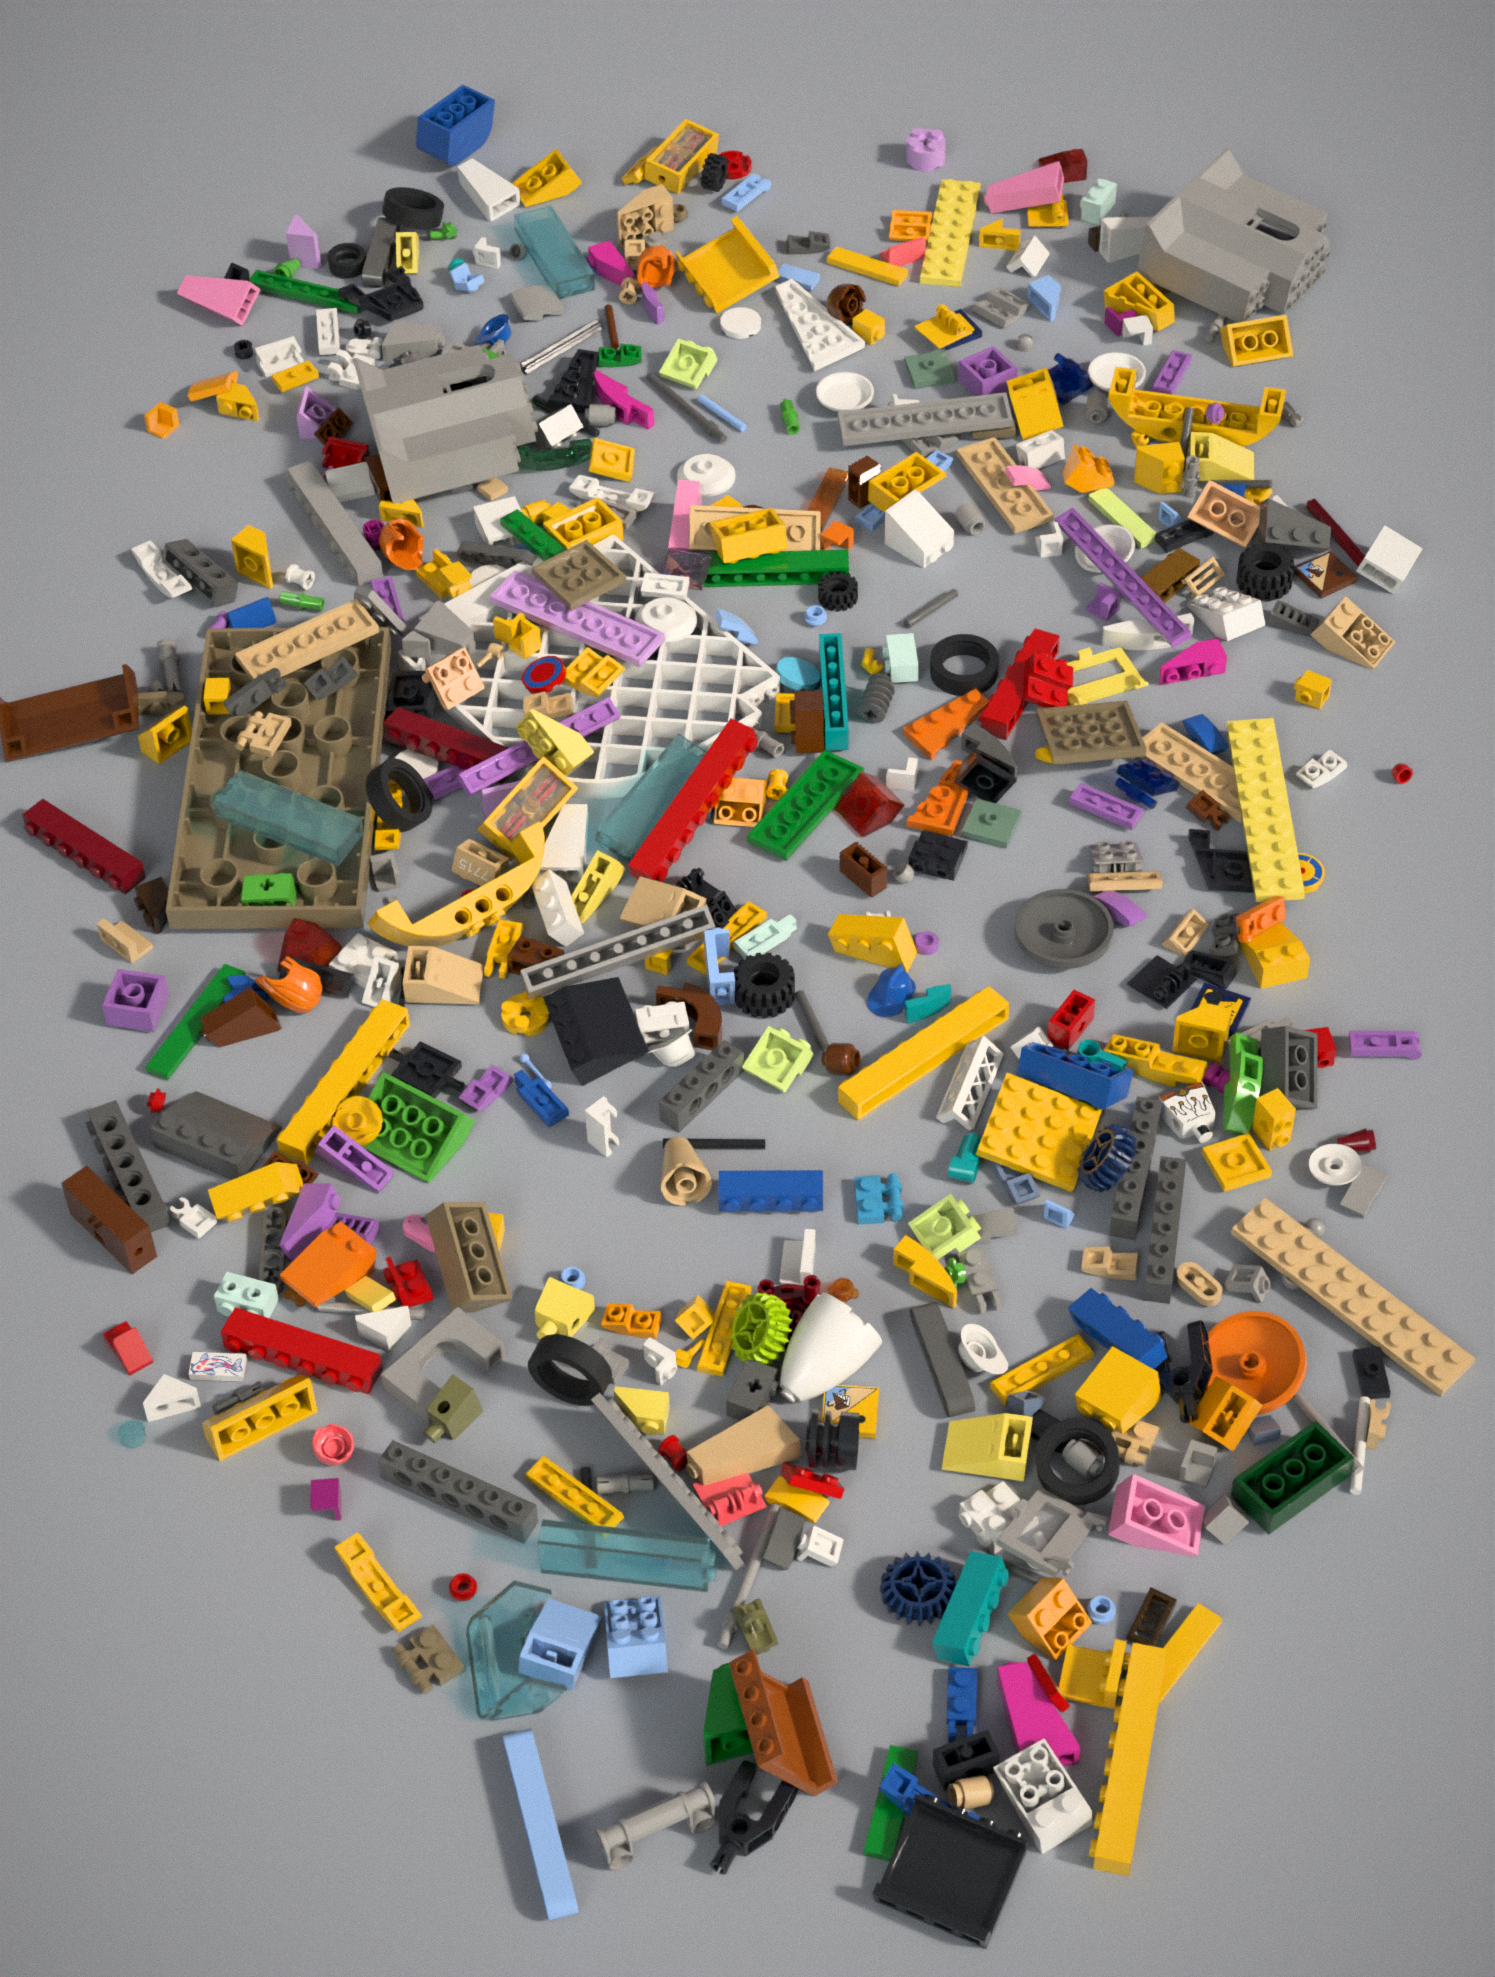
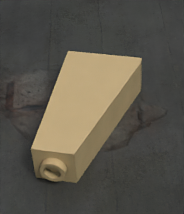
M767 1405L687 1451L688 1464L686 1469L693 1479L697 1478L703 1486L742 1474H749L780 1465L783 1462L797 1460L801 1457L800 1439Z

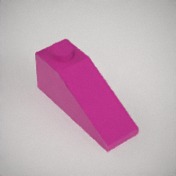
M610 240L588 247L587 264L590 268H593L597 275L621 286L624 278L632 277L635 279V274Z

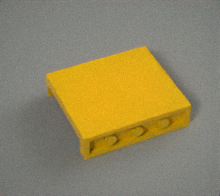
M738 216L731 219L733 229L687 256L682 257L678 251L675 252L678 259L676 261L678 269L681 272L685 271V277L690 284L694 283L697 294L699 296L703 295V300L707 307H712L716 313L721 312L780 277L775 262Z

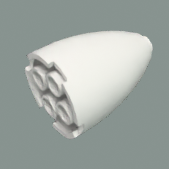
M823 1292L821 1296L818 1294L798 1322L788 1344L781 1369L780 1387L782 1388V1396L792 1403L795 1400L803 1402L815 1398L839 1385L862 1367L882 1344L881 1337L868 1322L863 1323L856 1314L851 1312L852 1308L830 1294Z

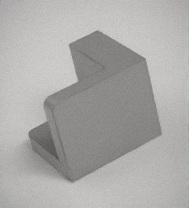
M394 852L370 856L377 891L383 892L401 888Z
M1191 1439L1181 1465L1179 1481L1205 1489L1216 1462L1218 1448Z
M1226 1493L1203 1517L1205 1528L1223 1544L1229 1543L1249 1523L1246 1511Z

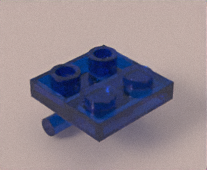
M1060 353L1055 355L1054 360L1059 364L1049 369L1048 372L1054 385L1057 401L1064 405L1091 389L1093 382L1089 378L1090 374L1082 369L1079 363L1071 358L1067 359Z
M1148 759L1121 764L1116 771L1118 775L1128 780L1130 784L1118 778L1115 786L1126 792V796L1135 802H1141L1151 809L1156 806L1157 801L1146 795V793L1156 796L1177 791L1180 784L1179 781L1173 778L1174 776L1170 772L1160 770L1155 767L1154 762Z

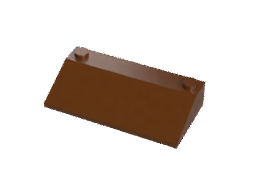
M127 664L122 665L123 674L13 702H6L0 697V733L5 761L11 762L139 730V696L135 672Z

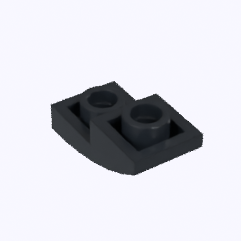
M725 891L718 892L707 904L716 926L715 928L723 929L729 923L728 918L736 911Z

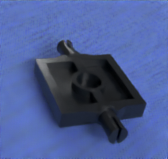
M421 1041L413 1050L406 1054L395 1048L389 1052V1058L399 1062V1066L391 1076L433 1098H436L448 1086L458 1092H461L465 1086L464 1082L454 1078L462 1068L461 1061Z

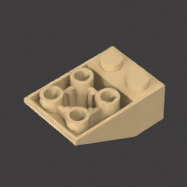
M663 184L643 190L617 212L619 247L625 246V240H642V237L657 231L663 234L674 230L673 197Z
M1346 596L1330 610L1311 633V636L1326 650L1372 670L1395 643L1387 633Z
M639 877L619 920L641 928L706 905V898L684 888ZM688 944L682 945L680 947L686 949Z
M408 946L403 977L405 1002L479 1004L484 965L433 946Z

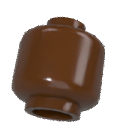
M831 1043L826 1051H823L821 1057L822 1065L826 1067L827 1072L831 1075L850 1076L859 1068L861 1061L859 1050H856L855 1046L850 1043Z

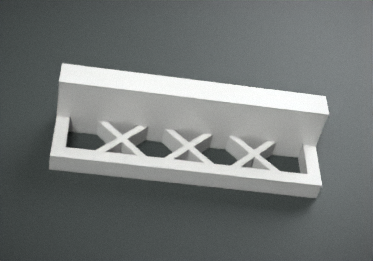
M981 1036L966 1044L936 1116L941 1123L944 1124L952 1119H956L968 1131L974 1129L1004 1056V1053L986 1037ZM986 1051L994 1056L992 1063H988ZM981 1068L985 1075V1081L981 1082L978 1070ZM971 1087L976 1089L977 1100L973 1101L970 1091ZM964 1106L968 1107L969 1119L961 1113Z

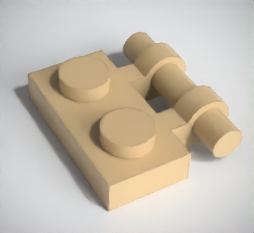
M256 711L247 720L245 730L241 731L238 735L235 747L242 751L249 745L250 752L272 757L292 725L291 718L269 713L266 719H263L264 715Z
M1139 1420L1124 1434L1116 1430L1108 1431L1112 1434L1116 1443L1129 1447L1126 1449L1117 1445L1119 1458L1124 1459V1462L1130 1465L1136 1463L1144 1466L1147 1456L1138 1452L1150 1454L1159 1434V1427ZM1092 1442L1091 1447L1101 1451V1449L1095 1443Z

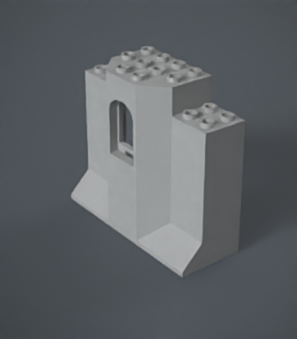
M1225 148L1146 224L1136 271L1145 279L1238 323L1245 322L1248 318L1251 319L1258 308L1261 309L1263 305L1284 315L1289 308L1292 309L1299 298L1302 299L1306 291L1309 288L1311 289L1318 278L1321 279L1326 271L1324 265L1330 255L1328 250L1330 241L1323 232L1328 224L1326 221L1328 212L1243 174L1230 149ZM1249 221L1252 222L1250 226L1246 225ZM1261 222H1264L1292 235L1294 239L1289 241L1279 240L1255 228Z
M476 345L384 370L358 358L353 359L393 504L518 472L517 463L521 462V458L516 446L536 441L535 432H538V428L533 417V407L525 388L526 382L519 361H514L512 354L489 359L487 351L483 352L481 345ZM455 383L475 385L456 391H451L450 385Z

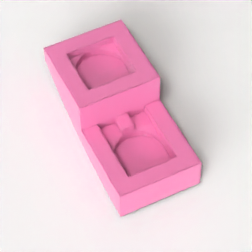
M1027 466L1006 467L1005 474L1013 486L1031 484L1035 490L1051 489V484L1044 473L1035 468Z

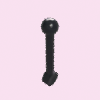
M404 966L400 970L402 974V983L399 998V1006L405 1008V996L403 990V977L405 971Z

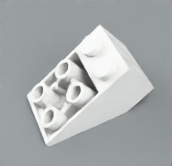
M1226 587L1216 588L1208 595L1196 596L1195 600L1187 603L1192 612L1216 637L1227 641L1265 626L1261 600L1250 595L1241 594L1238 591L1229 590Z
M1045 1739L993 1767L1026 1831L1041 1854L1093 1825L1091 1808Z

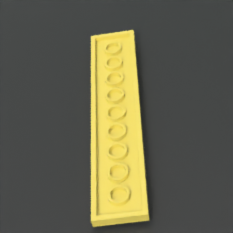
M1274 718L1227 721L1226 728L1255 902H1264L1274 896H1282L1284 900L1304 899L1305 891Z

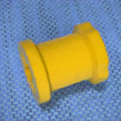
M773 769L768 773L767 780L769 786L766 789V794L770 799L779 800L787 792L785 784L788 780V774L784 770Z

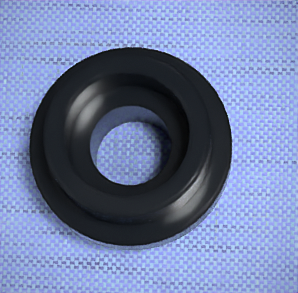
M357 319L353 326L354 334L362 340L371 335L370 323L367 320Z

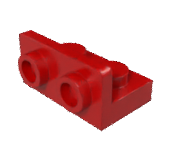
M391 1257L385 1258L387 1268H384L383 1272L387 1284H393L390 1285L391 1291L396 1300L400 1301L402 1307L408 1306L410 1308L434 1300L431 1288L418 1259L394 1266Z

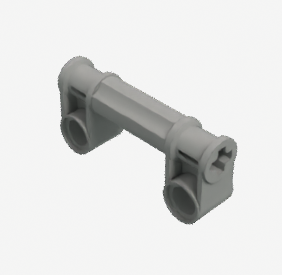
M703 1781L695 1789L686 1793L680 1791L630 1815L619 1818L616 1824L604 1829H595L597 1843L611 1870H619L633 1861V1842L686 1819L694 1834L710 1829L716 1821L714 1808L716 1803L708 1783Z

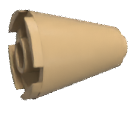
M671 1138L665 1144L660 1189L664 1198L670 1203L680 1206L688 1205L687 1202L694 1200L696 1203L703 1200L712 1188L710 1172L686 1138Z

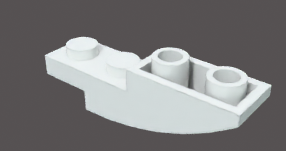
M1188 613L1177 616L1190 629L1193 635L1194 617L1192 614ZM1144 617L1103 626L1102 644L1106 647H1122L1125 650H1153L1171 647Z

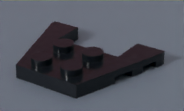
M403 266L387 271V278L394 283L393 285L369 294H365L355 284L338 289L339 297L388 321H394L395 319L397 320L423 310L424 302L416 288H413L411 285V279L409 276H406Z
M1189 829L1188 839L1209 890L1254 893L1247 851L1210 849L1211 830Z

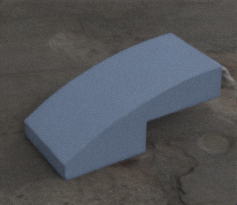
M994 1163L993 1168L1001 1184L1016 1205L1040 1197V1193L1030 1173L1023 1174Z

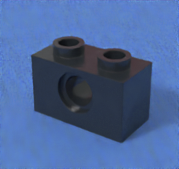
M988 1729L933 1749V1768L944 1791L948 1790L949 1784L954 1783L955 1780L982 1775L987 1776L995 1773L993 1767L999 1764L1000 1753Z

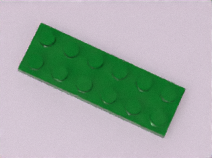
M824 750L749 832L747 842L787 861L864 775V768Z

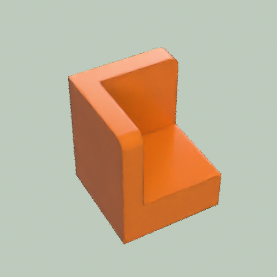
M835 520L820 534V550H827L833 544L849 550L854 545V529Z

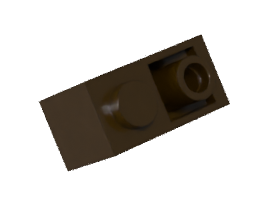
M162 877L136 886L135 892L137 897L133 898L138 911L144 912L143 918L148 927L152 926L156 934L162 932L168 920L166 905L169 889Z

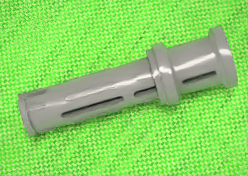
M172 638L161 639L157 643V650L161 654L159 662L164 667L168 692L177 691L183 693L178 672L180 658L176 653L177 643Z

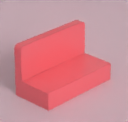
M924 237L889 247L888 250L880 252V259L899 267L923 260L926 252V240Z

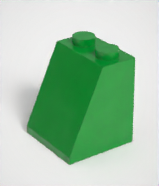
M729 1663L713 1669L703 1730L706 1766L754 1753Z

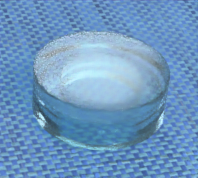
M137 1420L126 1421L118 1430L119 1440L127 1448L139 1447L147 1438L144 1424Z

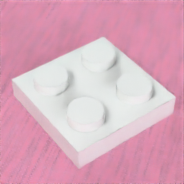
M357 933L329 963V967L353 973V982L366 988L374 956L377 955L396 961L398 955L396 951Z

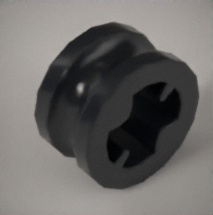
M248 340L237 341L234 344L235 356L242 360L251 358L254 354L252 343Z

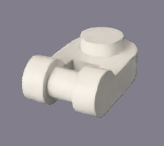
M375 337L372 340L352 339L346 344V352L351 357L358 354L378 360L382 354V343L384 340L380 337Z

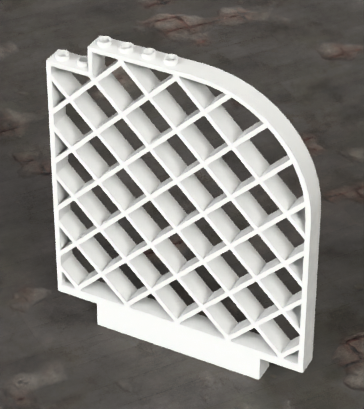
M613 534L593 546L618 569H630L634 572V576L626 577L625 583L604 594L630 596L628 604L598 602L599 596L589 602L635 621L637 612L643 606L642 604H637L638 597H646L641 595L645 573H660ZM536 554V560L532 566L522 561L444 603L473 630L474 641L501 642L503 646L501 650L505 653L501 659L492 657L480 668H477L475 664L488 653V650L474 649L473 653L469 654L475 669L495 670L494 679L480 678L485 688L471 696L489 698L487 707L457 704L449 710H444L436 692H434L437 704L468 733L509 748L524 740L522 738L493 736L491 734L492 728H515L525 715L523 709L497 708L499 698L523 700L524 696L532 694L525 688L522 680L503 679L505 671L524 672L529 664L545 656L560 658L567 668L578 657L574 655L548 654L550 646L580 647L579 655L587 647L593 648L550 628L536 625L540 628L541 649L539 653H534L525 660L516 653L510 652L509 644L495 638L493 619L498 616L502 619L507 617L513 620L517 614L490 603L489 596L514 570L537 579L532 575V567L544 561ZM686 596V601H681L690 605L695 611L697 617L696 627L702 631V636L689 635L677 642L662 643L654 651L659 652L658 660H646L641 667H637L619 658H613L624 666L625 670L613 681V686H609L599 697L584 694L566 683H562L559 686L555 685L552 687L553 690L546 693L548 698L570 693L573 698V715L577 714L578 703L596 704L610 697L616 709L617 706L649 708L647 717L620 715L621 717L618 720L593 732L603 734L602 743L587 742L594 753L585 762L598 763L595 779L567 777L578 787L571 797L608 799L631 796L665 785L697 767L707 753V747L714 743L728 723L695 720L696 712L729 713L728 721L730 718L736 720V714H740L744 718L738 722L750 728L754 726L760 730L762 728V712L757 706L775 697L776 693H780V676L728 631L721 629L714 619ZM426 614L419 617V622L423 619V617ZM403 649L397 652L399 669L403 672L425 671L424 669L427 666L432 665L447 655L431 650L432 656L430 658L404 656ZM667 653L698 655L697 663L666 661ZM706 655L733 657L737 661V666L705 664ZM623 678L654 680L652 689L621 687ZM662 680L694 682L692 691L661 689ZM701 683L733 685L732 694L700 692ZM741 685L755 686L750 690L746 691L745 693L740 694ZM657 708L689 710L687 720L655 717ZM571 716L559 717V718H551V719H553V720H555V721H557V722H561V721H563V720H565V719H567V718H569V717H571ZM612 734L644 736L642 746L610 744ZM652 737L684 739L682 749L650 747ZM692 739L705 740L704 742L690 749ZM607 763L638 765V771L635 775L604 779ZM533 765L527 766L514 773V775L523 779L532 769ZM647 766H658L646 771Z

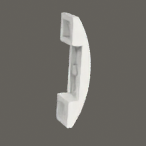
M578 475L569 487L570 492L581 499L583 496L599 497L600 499L633 509L636 512L646 509L656 496L655 492L638 488L633 493H627L599 486L598 479Z
M151 540L131 549L145 574L164 595L174 598L192 590V586L182 575H176L162 563L161 551Z

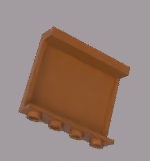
M754 1649L729 1662L757 1766L813 1796L838 1784L809 1681L802 1677L786 1685L764 1673L760 1669Z

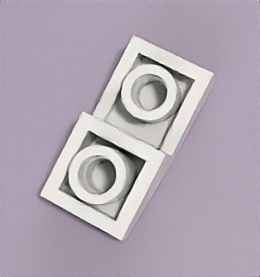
M1329 749L1317 761L1311 759L1296 773V776L1312 788H1316L1345 770L1347 762Z

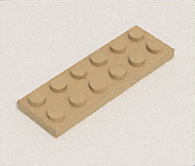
M995 437L956 449V456L1015 534L1054 521L1053 512L1031 484L1012 485L1005 471L1007 466L1017 465Z
M690 505L688 551L717 552L709 522L763 509ZM774 509L785 524L788 548L781 551L820 550L821 511Z
M356 598L235 653V657L251 680L272 668L279 669L280 677L379 633V626Z
M1162 722L1142 738L1146 746V756L1138 757L1139 759L1196 795L1204 790L1220 803L1219 810L1227 812L1230 817L1240 823L1242 822L1234 770L1231 765Z

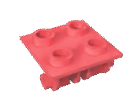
M748 1473L703 1486L700 1481L693 1484L703 1506L714 1516L721 1527L767 1508L761 1497L763 1492L760 1485H754Z

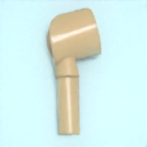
M491 643L488 647V653L475 664L476 667L480 668L492 657L501 659L505 653L501 650L503 646Z

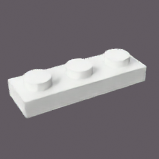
M337 308L316 310L319 354H336L340 349Z

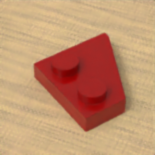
M783 1462L780 1473L789 1485L842 1499L845 1489L838 1482L839 1479L829 1474L819 1475L807 1468Z

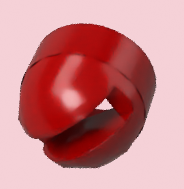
M1402 763L1396 764L1391 772L1393 778L1399 784L1408 782L1413 775L1412 769Z

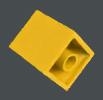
M1112 1346L1075 1393L1077 1409L1082 1415L1088 1418L1093 1417L1100 1421L1106 1429L1110 1431L1116 1430L1124 1434L1162 1400L1158 1372Z

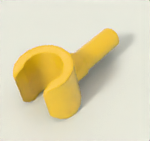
M701 1339L688 1351L678 1348L675 1352L676 1364L688 1368L693 1356L704 1346L705 1341Z

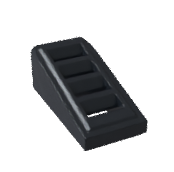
M1190 950L1182 962H1186L1191 966V975L1224 989L1229 987L1237 974L1234 960Z

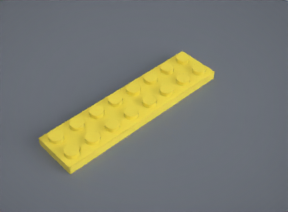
M952 179L941 180L920 275V284L961 286L981 183L955 181Z

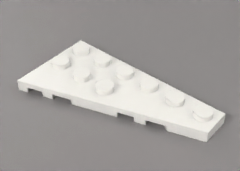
M793 279L775 286L776 295L814 372L865 348V341L841 320L832 317L825 306Z

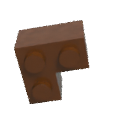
M822 690L794 691V700H790L791 724H795V731H791V745H796V753H822L824 751Z

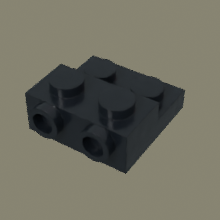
M425 671L392 673L385 709L388 717L400 707L430 719L434 718L437 698L434 695L435 690L431 682L425 683L422 680V675L426 673Z
M922 830L918 841H915L910 852L908 865L912 867L914 872L954 881L968 848V841Z

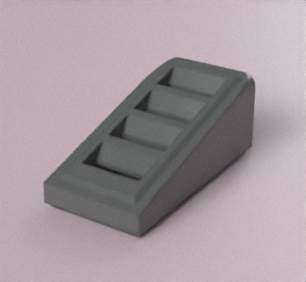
M1277 600L1271 612L1269 626L1312 637L1311 633L1318 626L1320 619L1283 601Z

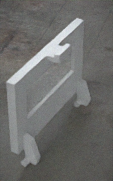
M1039 1487L1029 1501L1022 1499L1015 1507V1511H1017L1016 1517L997 1539L996 1545L1054 1578L1060 1570H1063V1575L1067 1576L1075 1566L1069 1558L1095 1525L1098 1526V1531H1102L1109 1520L1102 1515L1091 1512L1086 1513Z

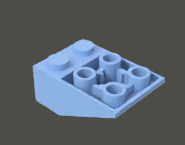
M643 1596L637 1599H614L604 1602L610 1678L668 1672L661 1597Z
M548 1598L524 1644L519 1657L518 1673L573 1691L602 1616Z

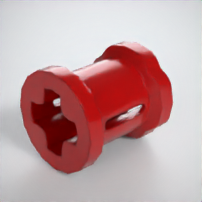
M668 1436L661 1442L657 1451L672 1463V1468L675 1471H682L688 1464V1450H685L680 1445L677 1436Z

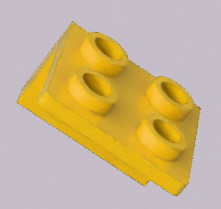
M1115 1639L1113 1650L1107 1649V1652L1068 1645L1059 1689L1065 1699L1115 1709L1127 1641Z

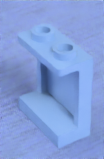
M712 928L704 931V958L708 993L712 995L718 1005L734 1004V972L719 973L717 960L719 957L729 956V929Z

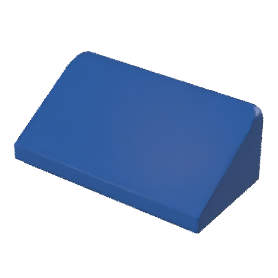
M268 596L227 612L230 628H265L276 623V617Z

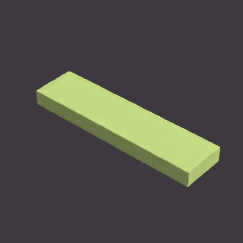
M1108 488L1089 494L1088 501L1114 525H1119L1129 530L1133 535L1135 544L1140 549L1155 543L1156 532Z

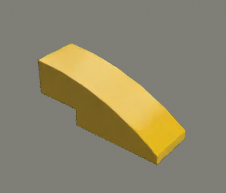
M905 1235L894 1248L893 1264L909 1273L910 1285L954 1309L956 1306L957 1289L952 1279L929 1251Z

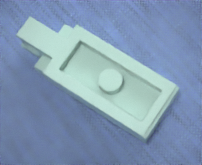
M791 914L780 921L770 919L734 941L733 949L745 960L748 955L755 956L756 953L760 952L764 954L791 936V933L797 929V920Z

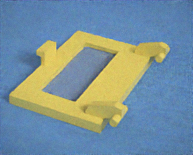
M1089 647L1077 651L1078 660L1067 663V665L1074 667L1073 687L1068 690L1067 704L1069 706L1087 704L1088 702L1131 689L1148 686V682H1145L1122 647L1092 655V650Z

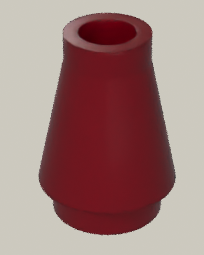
M1364 1128L1337 1138L1338 1144L1348 1146L1356 1153H1370L1371 1150H1376L1373 1129L1367 1130Z

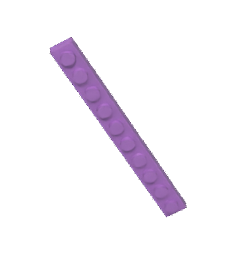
M1073 507L1055 518L1059 528L1172 648L1192 637L1190 629Z

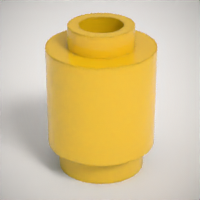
M542 499L524 505L521 510L535 524L544 522L543 512L549 509L551 504L549 502L546 503Z

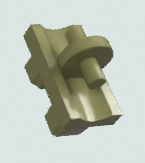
M760 1598L746 1605L733 1607V1612L749 1651L754 1649L756 1655L768 1652L770 1647L778 1645L777 1637Z

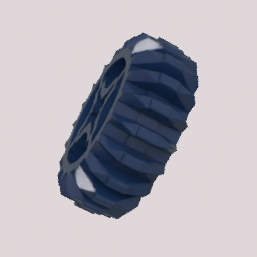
M1114 1124L1104 1127L1102 1131H1098L1097 1136L1092 1138L1085 1152L1082 1153L1083 1157L1079 1161L1080 1166L1077 1170L1079 1172L1078 1178L1091 1190L1093 1189L1101 1193L1105 1190L1108 1191L1111 1186L1117 1184L1119 1179H1122L1124 1173L1128 1171L1129 1165L1132 1164V1158L1136 1155V1138L1126 1128Z
M918 1551L914 1557H910L906 1552L903 1560L896 1557L894 1565L888 1564L886 1573H883L881 1577L880 1593L883 1605H887L889 1614L896 1612L895 1617L897 1621L905 1617L908 1625L912 1620H916L919 1627L923 1620H927L930 1625L934 1622V1617L942 1620L956 1586L954 1572H949L950 1567L948 1563L941 1565L940 1557L932 1560L929 1552L925 1557H921ZM917 1582H919L920 1595H918Z

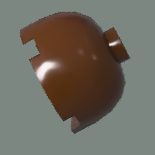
M849 283L834 287L827 298L828 313L846 325H853V318L865 310L862 309L863 302H866L864 291L860 286Z

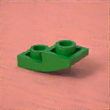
M621 343L619 350L609 347H599L598 366L625 367L639 364L642 360L641 346Z

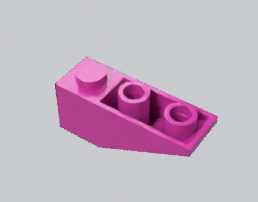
M1219 639L1196 642L1160 667L1159 684L1164 685L1225 673L1227 655Z

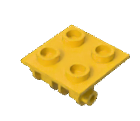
M1061 193L1060 202L1027 207L1029 227L1069 226L1067 200H1063V193Z
M942 304L936 307L937 316L914 326L918 332L938 349L972 334V331L967 327V323L961 320L953 311H950L946 305Z

